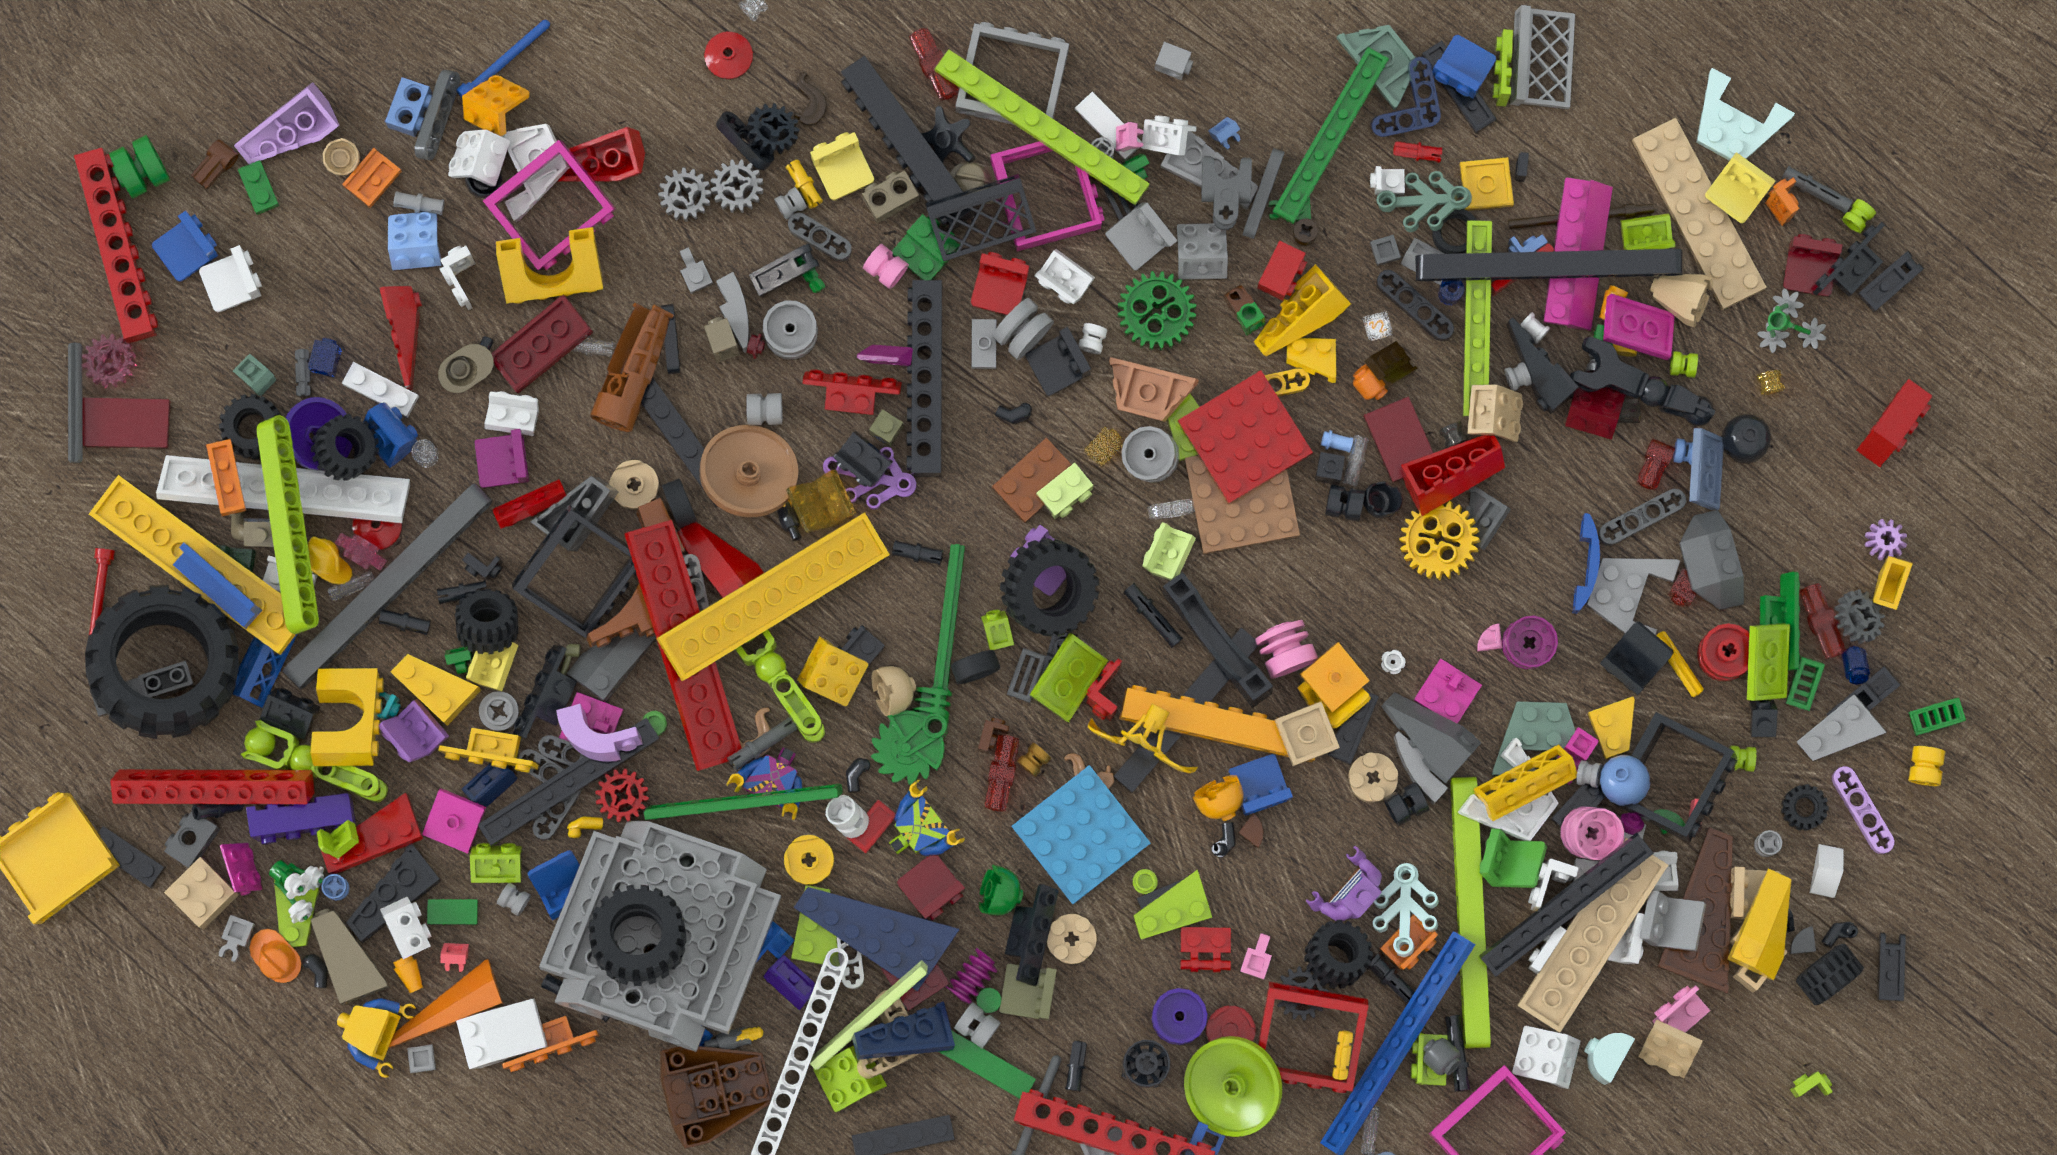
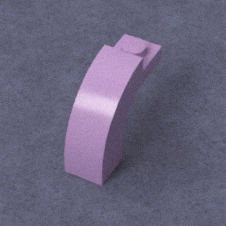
M581 704L556 710L560 727L571 745L579 753L590 759L606 762L621 760L620 750L630 751L643 744L641 735L636 727L610 734H600L592 731L588 726L586 712Z

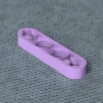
M1843 766L1838 768L1832 775L1833 785L1871 849L1878 854L1889 852L1894 846V838L1857 775L1849 767ZM1839 772H1842L1844 775L1848 773L1850 776L1847 779L1850 787L1855 784L1857 788L1845 794L1844 790L1848 787L1845 782L1840 783L1838 781V778H1840ZM1859 793L1862 795L1863 803L1861 806L1851 804V794ZM1866 814H1871L1875 817L1876 824L1873 828H1868L1863 824V817ZM1881 827L1882 831L1878 832L1882 839L1886 838L1888 840L1885 844L1886 849L1883 846H1877L1876 843L1879 839L1876 834L1871 837L1869 833Z

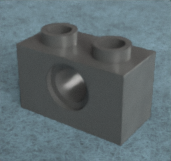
M192 811L190 814L186 813L179 822L180 829L176 835L171 834L165 843L167 848L164 851L188 868L199 857L203 856L221 830L205 818L200 820L194 819ZM191 832L195 833L196 841L192 845H186V835Z

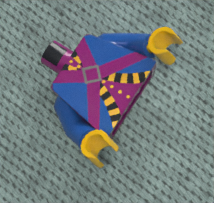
M783 747L777 759L766 755L764 758L754 759L744 765L736 774H732L726 785L736 783L735 792H739L743 785V789L752 794L802 788V779L798 776V771L790 767L796 753ZM800 802L775 806L782 809L783 817L786 812L793 813L792 820H795Z

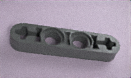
M442 70L438 76L415 144V155L419 159L430 161L437 153L457 94L456 89L460 85V76L456 71Z
M1275 148L1272 150L1246 222L1243 236L1255 238L1283 160L1284 151Z
M1671 489L1605 523L1598 532L1599 540L1604 545L1612 546L1669 517L1684 507L1686 503L1685 494L1679 489ZM1670 495L1674 497L1679 496L1678 506L1676 507L1675 504L1667 506L1666 510L1669 512L1665 513L1664 506L1659 500L1662 499L1664 504L1671 499ZM1655 505L1658 507L1660 514L1657 518H1650L1647 515L1646 509L1648 506ZM1633 516L1637 519L1638 526L1636 529H1629L1625 526V519L1627 517ZM1616 522H1619L1620 528L1625 535H1622V532L1619 531L1613 536L1614 540H1611L1610 537L1605 538L1606 528L1612 531L1618 528Z

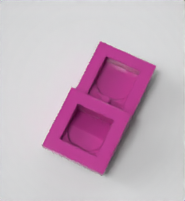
M1579 727L1564 747V750L1573 757L1577 771L1581 760L1586 761L1599 740Z

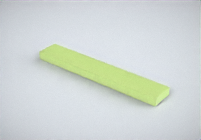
M922 960L817 1051L812 1056L810 1065L815 1070L824 1065L852 1040L855 1032L864 1030L927 974L928 966Z

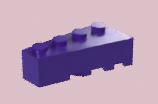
M349 793L316 797L314 802H308V804H289L290 806L267 804L265 810L259 811L255 810V806L246 807L250 837L258 842L261 841L262 845L276 843L277 838L286 837V840L300 839L301 834L311 833V836H317V831L320 829L324 831L329 829L336 830L347 820L356 825L352 795Z

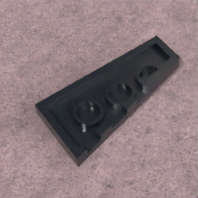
M413 844L407 845L405 852L399 859L395 860L389 872L376 884L374 891L369 897L364 899L346 922L362 943L387 925L380 911L381 908L405 897H408L410 902L414 903L441 882V879Z

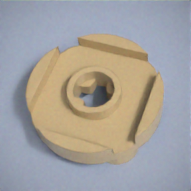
M629 460L621 463L614 471L609 485L619 491L614 500L621 507L630 510H637L639 506L654 501L659 490V480L654 469L638 460ZM631 479L641 482V486L638 487L637 491L628 489L627 485L631 484Z
M1367 753L1357 758L1350 767L1348 773L1350 788L1353 794L1364 802L1374 803L1383 801V798L1395 791L1398 783V771L1394 763L1385 755ZM1377 772L1380 782L1369 784V777L1366 776L1367 773Z
M1076 914L1063 915L1051 924L1047 946L1050 953L1061 962L1071 965L1079 964L1092 954L1097 941L1096 932L1088 919ZM1069 932H1073L1074 936L1079 937V941H1075V946H1070V943L1064 940V938L1068 937Z

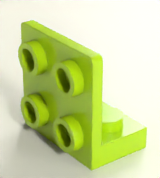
M854 1046L833 1056L818 1070L813 1068L835 1112L887 1086L881 1074L867 1079L858 1073L857 1063L859 1060H857ZM872 1062L865 1066L867 1070L872 1069L876 1066V1063Z

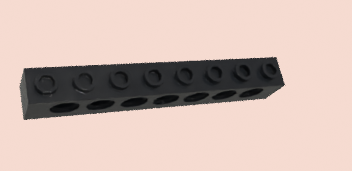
M912 280V287H908V302H912V311H908L907 324L912 326V335H907V347L913 348L911 365L907 366V374H912V383H907V398H912V407H907V422H912V431H907V446H912V456H907V470H911L913 477H941L942 280ZM921 302H928L932 307L929 311L922 312L918 309V305ZM921 326H929L932 330L931 333L927 336L920 335L918 329ZM923 349L931 352V357L927 360H922L918 357V353ZM923 373L929 374L931 376L930 382L927 384L920 383L917 380L919 375ZM920 398H929L931 400L930 406L921 408L917 404ZM926 421L930 423V430L927 432L919 431L917 426L920 422ZM926 445L930 447V454L927 456L919 455L917 450L920 446Z

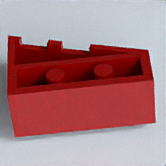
M1908 379L1856 451L1878 467H1881L1894 450L1899 452L1905 445L1907 440L1904 436L1907 433L1911 435L1919 424L1916 422L1918 416L1923 418L1931 406L1927 403L1932 398V395Z

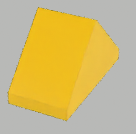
M1888 555L1878 575L1873 603L1897 610L1912 567L1911 562Z

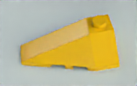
M1315 264L1297 281L1293 295L1289 300L1284 299L1280 305L1282 307L1280 313L1276 318H1271L1254 343L1266 357L1333 321L1351 303Z

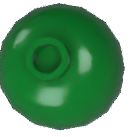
M992 865L993 870L988 869L981 883L979 895L984 894L983 903L979 902V909L984 914L1001 916L1012 911L1016 904H1020L1023 890L1020 889V882L1016 874L1007 868Z

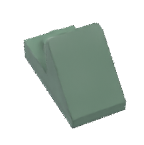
M251 354L233 370L258 396L263 395L276 381L275 375Z

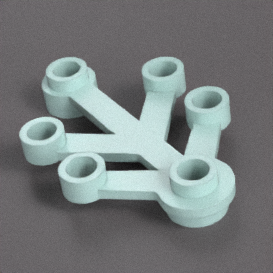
M1409 863L1401 864L1395 869L1394 880L1378 897L1386 898L1385 902L1379 904L1377 899L1374 901L1377 908H1386L1389 904V898L1401 888L1400 898L1381 916H1377L1373 920L1374 929L1382 933L1388 929V923L1400 912L1399 937L1394 940L1393 947L1397 955L1401 957L1410 956L1415 948L1410 938V911L1422 922L1427 932H1433L1438 928L1436 918L1427 914L1411 898V888L1423 898V902L1428 908H1434L1438 905V897L1436 893L1429 891L1418 880V870ZM1405 873H1410L1411 877L1409 879H1402ZM1430 896L1435 897L1434 902H1432V903H1427V902H1426V900H1427L1428 897H1430ZM1429 920H1433L1434 925L1432 927H1427L1426 922ZM1378 921L1385 922L1384 926L1380 928L1376 924ZM1407 944L1409 945V949L1407 951H1401V946Z

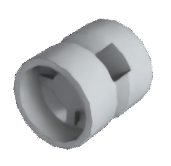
M768 393L766 397H763L761 394H747V424L762 425L763 421H766L768 425H782V394Z
M972 1002L954 1029L963 1036L970 1035L971 1041L983 1049L1001 1022L991 1015L985 1016L984 1010ZM975 1019L981 1022L976 1030L971 1026Z

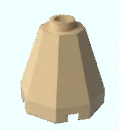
M1701 274L1660 276L1659 279H1654L1650 292H1653V299L1684 324L1695 328L1696 322L1701 320L1710 296L1707 295L1706 290H1712L1713 281L1711 277Z

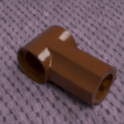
M218 139L210 146L206 153V158L193 171L191 177L208 190L224 170H229L236 163L239 154L221 139Z

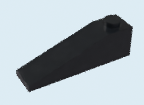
M1512 317L1506 326L1520 361L1525 363L1532 381L1531 388L1537 398L1536 403L1542 411H1548L1551 415L1574 396L1578 386L1558 363L1554 366L1550 363L1548 353L1543 348H1536L1533 345L1535 342L1531 335Z

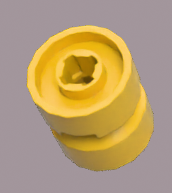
M1914 746L1911 761L1915 765L1910 767L1908 781L1925 786H1941L1943 772L1939 770V767L1944 765L1946 751L1933 747Z

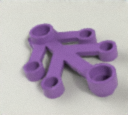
M884 447L880 451L882 453L884 451L891 453L889 459L893 463L889 469L893 477L883 475L879 482L872 487H864L860 484L855 488H847L843 492V499L846 503L852 504L856 502L858 497L880 484L890 486L878 495L871 494L867 497V506L872 510H876L882 503L896 495L900 497L912 495L916 489L915 478L909 473H902L894 459L893 450L889 447ZM833 457L827 458L823 463L824 473L828 477L835 478L840 474L856 477L849 470L844 471L838 465L835 470H830L828 468L829 463L837 462ZM905 480L909 485L907 488H901L899 483ZM853 492L855 497L852 500H848L845 497L846 493ZM871 498L878 499L879 502L876 506L870 505L869 501Z

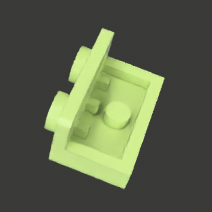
M1073 463L1039 490L1036 495L1050 510L1054 519L1059 516L1064 518L1073 510L1072 505L1078 501L1083 503L1092 495L1090 491L1093 489V484L1076 463Z
M1162 522L1154 534V541L1150 549L1144 556L1143 567L1151 574L1171 581L1180 574L1196 538L1191 534L1171 528L1167 523Z

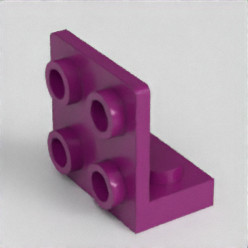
M521 429L511 430V435L474 441L481 488L529 482L524 436Z

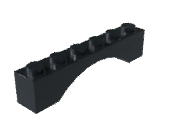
M1182 572L1163 586V596L1249 705L1254 708L1272 695L1273 685L1224 631L1186 575Z

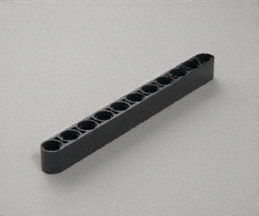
M1683 249L1423 254L1415 256L1416 281L1684 275Z

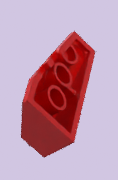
M625 127L569 148L570 152L594 181H622L642 173L645 151L638 130ZM569 165V169L557 182H582V180Z
M412 286L380 287L386 317L393 328L391 336L395 348L398 349L397 358L406 389L413 390L420 317L418 307L422 306L419 292L415 293Z
M697 522L687 525L677 532L684 549L688 554H693L699 559L702 573L721 598H724L764 573L755 561Z

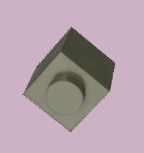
M882 409L870 427L869 433L872 437L891 448L904 428L903 422Z

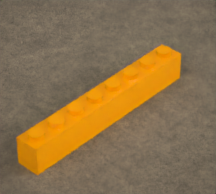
M1132 685V689L1127 688L1125 690L1120 720L1137 723L1143 714H1147L1151 704H1154L1169 712L1164 723L1166 726L1165 730L1289 757L1275 721L1267 719L1265 714L1253 712L1252 716L1246 715L1239 708L1229 707L1228 710L1220 709L1219 704L1204 702V705L1194 703L1195 699L1185 696L1175 699L1171 698V694L1168 692L1156 691V694L1146 692L1147 688ZM1315 758L1308 760L1306 762L1312 763L1315 760Z

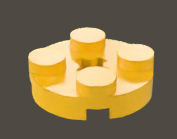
M803 835L796 838L788 846L784 854V865L787 873L794 881L803 885H815L830 875L834 865V856L832 849L823 839L815 835ZM807 853H810L811 857H816L812 867H808L805 863L802 864V859L806 858Z

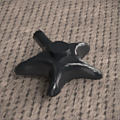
M937 106L934 128L928 132L921 133L927 142L934 145L935 154L943 164L952 152L959 154L968 163H972L975 160V155L962 142L964 131L971 125L970 120L962 119L951 124L946 118L944 109L941 106Z

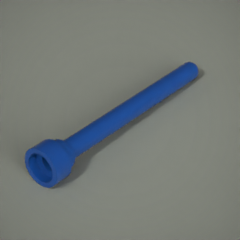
M542 20L473 82L463 83L456 91L462 98L464 94L497 74L550 27V22Z

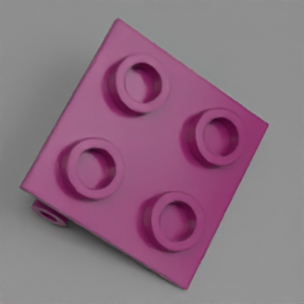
M249 844L220 845L234 893L240 892L241 896L250 894V891L263 890L260 883L261 877L256 870L253 851Z

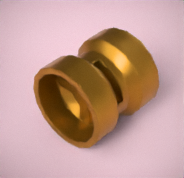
M1032 743L1028 748V753L1022 755L1017 762L1028 773L1036 777L1040 773L1042 765L1047 764L1052 758L1037 744Z

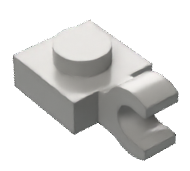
M689 247L681 250L680 254L687 268L680 271L690 293L692 294L712 285L713 282L703 260L695 263Z

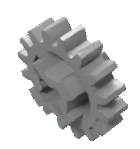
M731 160L728 167L722 163L723 170L714 171L718 178L711 179V184L716 186L711 188V193L718 194L714 198L715 202L722 201L721 208L723 210L730 206L731 213H734L735 208H739L740 212L744 213L745 206L753 209L751 202L759 203L760 199L757 194H763V189L758 187L763 184V179L757 178L760 175L759 170L752 172L753 164L750 163L745 167L743 160H740L739 165H735L734 160ZM739 172L746 173L749 177H743ZM728 174H730V176H729V178L727 179V181L722 182L723 179H724ZM739 182L740 190H735L734 183ZM748 191H752L751 194L746 199H744L746 193ZM730 195L735 198V201L729 200L725 196Z
M682 168L681 174L673 170L674 176L672 178L667 175L665 176L667 184L660 183V188L664 192L658 193L660 199H665L660 203L661 207H668L666 214L669 216L674 213L675 220L683 216L685 222H688L690 215L696 220V213L699 211L704 214L705 209L703 206H710V201L706 197L712 196V193L709 190H705L710 187L709 182L702 183L704 175L700 174L696 177L695 169H692L690 174L686 172L685 168ZM684 180H690V181H693V182H695V183L690 184V183L684 182ZM675 184V190L669 196L670 189ZM681 187H683V190L686 191V193H688L689 203L682 196ZM701 194L699 202L695 205L694 202L696 197L700 196ZM680 205L686 207V209H679L676 206Z

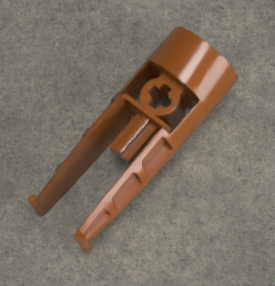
M637 303L633 304L635 308L614 350L607 368L608 374L590 414L593 420L624 432H632L640 411V403L647 385L652 380L661 353L669 319H672L674 316L672 313L656 305H653L652 309L649 310Z

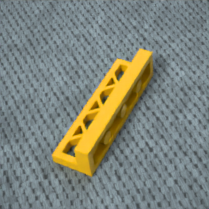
M1558 744L1473 790L1475 795L1485 804L1488 817L1495 821L1577 778V770L1573 757ZM1557 755L1560 756V758L1556 760H1549ZM1532 768H1539L1535 771H1528ZM1511 779H1517L1514 782H1507ZM1490 790H1496L1495 792H1493V793H1491V794H1489V795H1486V794H1485L1486 792H1488V791H1490Z

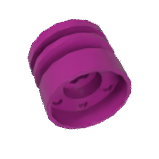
M1537 616L1522 617L1511 623L1504 631L1502 638V651L1506 659L1515 667L1525 670L1534 669L1549 662L1556 653L1558 646L1557 633L1552 624L1544 618ZM1524 638H1531L1533 640L1531 644L1532 649L1530 647L1526 649L1523 647L1525 644Z

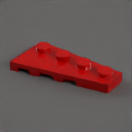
M404 793L356 827L359 842L340 858L325 854L322 851L321 853L330 875L340 873L422 840L423 837L408 794Z

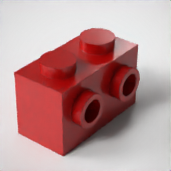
M1279 240L1258 283L1257 289L1284 301L1286 295L1291 297L1297 283L1293 282L1297 273L1302 275L1307 262L1304 261L1306 253Z

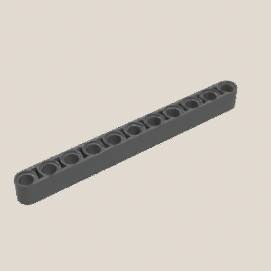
M474 483L468 487L284 668L283 673L299 689L306 687L317 676L318 669L327 667L381 614L382 609H386L489 508L493 500L477 484Z

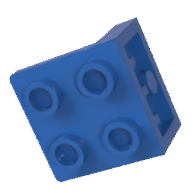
M1275 754L1229 769V775L1237 776L1243 789L1244 795L1241 808L1244 816L1290 801L1293 798L1290 788L1286 786Z

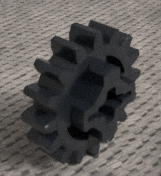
M773 103L771 108L767 104H763L762 109L757 107L754 113L750 114L746 130L749 131L747 137L748 139L754 138L753 146H761L760 152L768 149L769 154L772 155L774 150H777L781 155L784 148L789 151L792 145H795L800 131L796 127L798 120L791 119L793 112H784L785 106L777 109L776 103Z
M1301 966L1297 967V973H1293L1291 969L1287 970L1289 977L1280 976L1281 981L1286 985L1309 989L1316 985L1317 990L1329 992L1328 989H1322L1321 981L1315 980L1312 974H1310L1311 971L1308 972L1306 970L1302 972ZM1297 977L1308 978L1305 983H1297L1292 980ZM1281 1000L1277 1005L1278 1008L1283 1006L1286 1008L1283 1013L1284 1015H1287L1289 1012L1293 1013L1292 1020L1301 1015L1302 1021H1305L1307 1014L1311 1018H1315V1010L1323 1011L1322 1007L1307 1005L1310 1007L1307 1010H1297L1295 1008L1297 1005H1301V1003Z

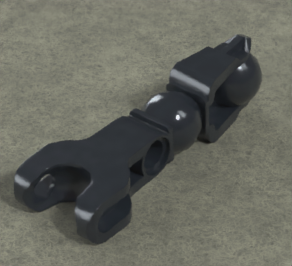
M1593 337L1584 338L1582 349L1594 357L1596 367L1593 373L1578 370L1570 374L1571 379L1578 388L1587 392H1594L1607 387L1635 399L1640 397L1641 401L1647 406H1659L1658 409L1661 412L1685 418L1686 421L1695 426L1707 424L1714 416L1715 409L1711 401L1705 396L1695 395L1677 384H1670L1668 386L1661 377H1649V374L1620 361L1615 348L1611 344Z

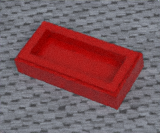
M877 800L867 812L869 824L865 832L858 837H847V839L867 854L895 820L896 813Z

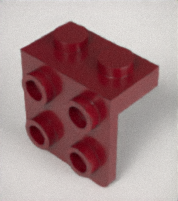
M1806 234L1794 236L1789 243L1783 288L1788 291L1815 295L1813 291L1818 287L1815 282L1824 273L1829 276L1834 271L1831 266L1841 255L1843 244H1837L1836 240L1823 238L1822 241L1814 240L1812 236ZM1833 281L1817 296L1829 297L1832 293Z
M1607 387L1594 392H1587L1578 388L1574 394L1565 426L1612 440L1625 395Z
M929 855L897 881L900 889L925 920L929 918L935 920L944 913L942 908L947 904L951 903L954 905L964 897L962 894L965 891L964 886L954 877L938 855Z

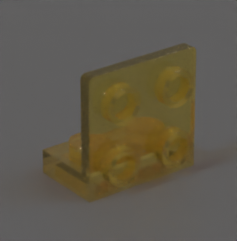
M836 469L827 472L815 481L791 486L786 489L790 502L793 504L806 533L837 526L856 514Z

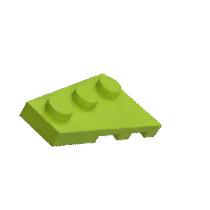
M274 885L279 934L293 948L307 946L312 926L310 919L314 917L319 887L315 890H308L303 896L294 897L297 902L300 900H305L307 903L311 902L313 911L311 916L304 922L292 923V918L288 912L292 904L283 892Z

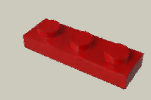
M560 479L492 510L500 529L512 526L529 516L537 515L540 511L549 508L554 503H558L567 495Z

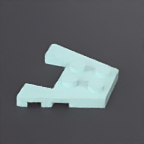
M1712 68L1708 75V84L1696 143L1729 161L1736 152L1747 159L1763 143L1779 131L1781 127L1789 122L1795 113L1775 103L1764 124L1720 100L1731 78Z

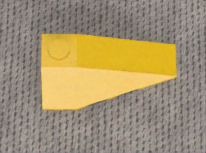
M1769 868L1767 869L1728 956V960L1770 980L1775 979L1784 959L1791 888L1790 878Z

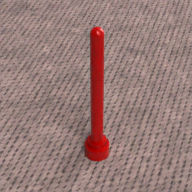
M95 548L94 559H96V564H98L89 635L92 634L95 621L102 613L107 571L111 561H114V550Z

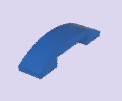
M1584 513L1582 516L1579 540L1589 542L1585 586H1577L1574 590L1572 614H1577L1589 599L1596 583L1600 564L1598 534L1593 519L1588 513Z

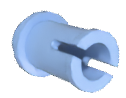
M1329 430V432L1324 431L1321 446H1325L1327 450L1328 448H1333L1350 453L1353 444L1352 437L1334 434L1332 430Z

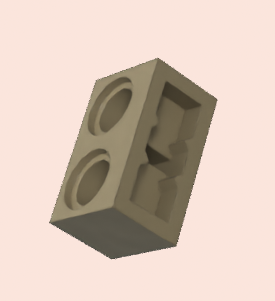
M905 170L900 173L895 171L886 177V181L879 185L878 183H873L866 187L865 192L862 193L863 200L877 224L919 201V194ZM902 184L907 187V190L903 194H897L894 192L895 186ZM877 196H882L886 199V202L881 206L873 204L872 201Z
M721 317L708 321V325L704 326L716 362L719 363L740 355L728 319L722 320Z

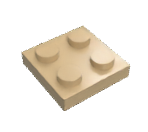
M1322 702L1274 720L1292 766L1340 748Z

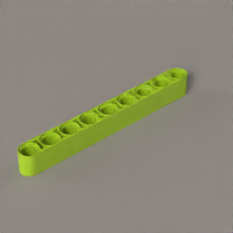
M278 415L258 424L257 438L285 624L291 633L299 634L316 627L319 617L290 426L285 417Z

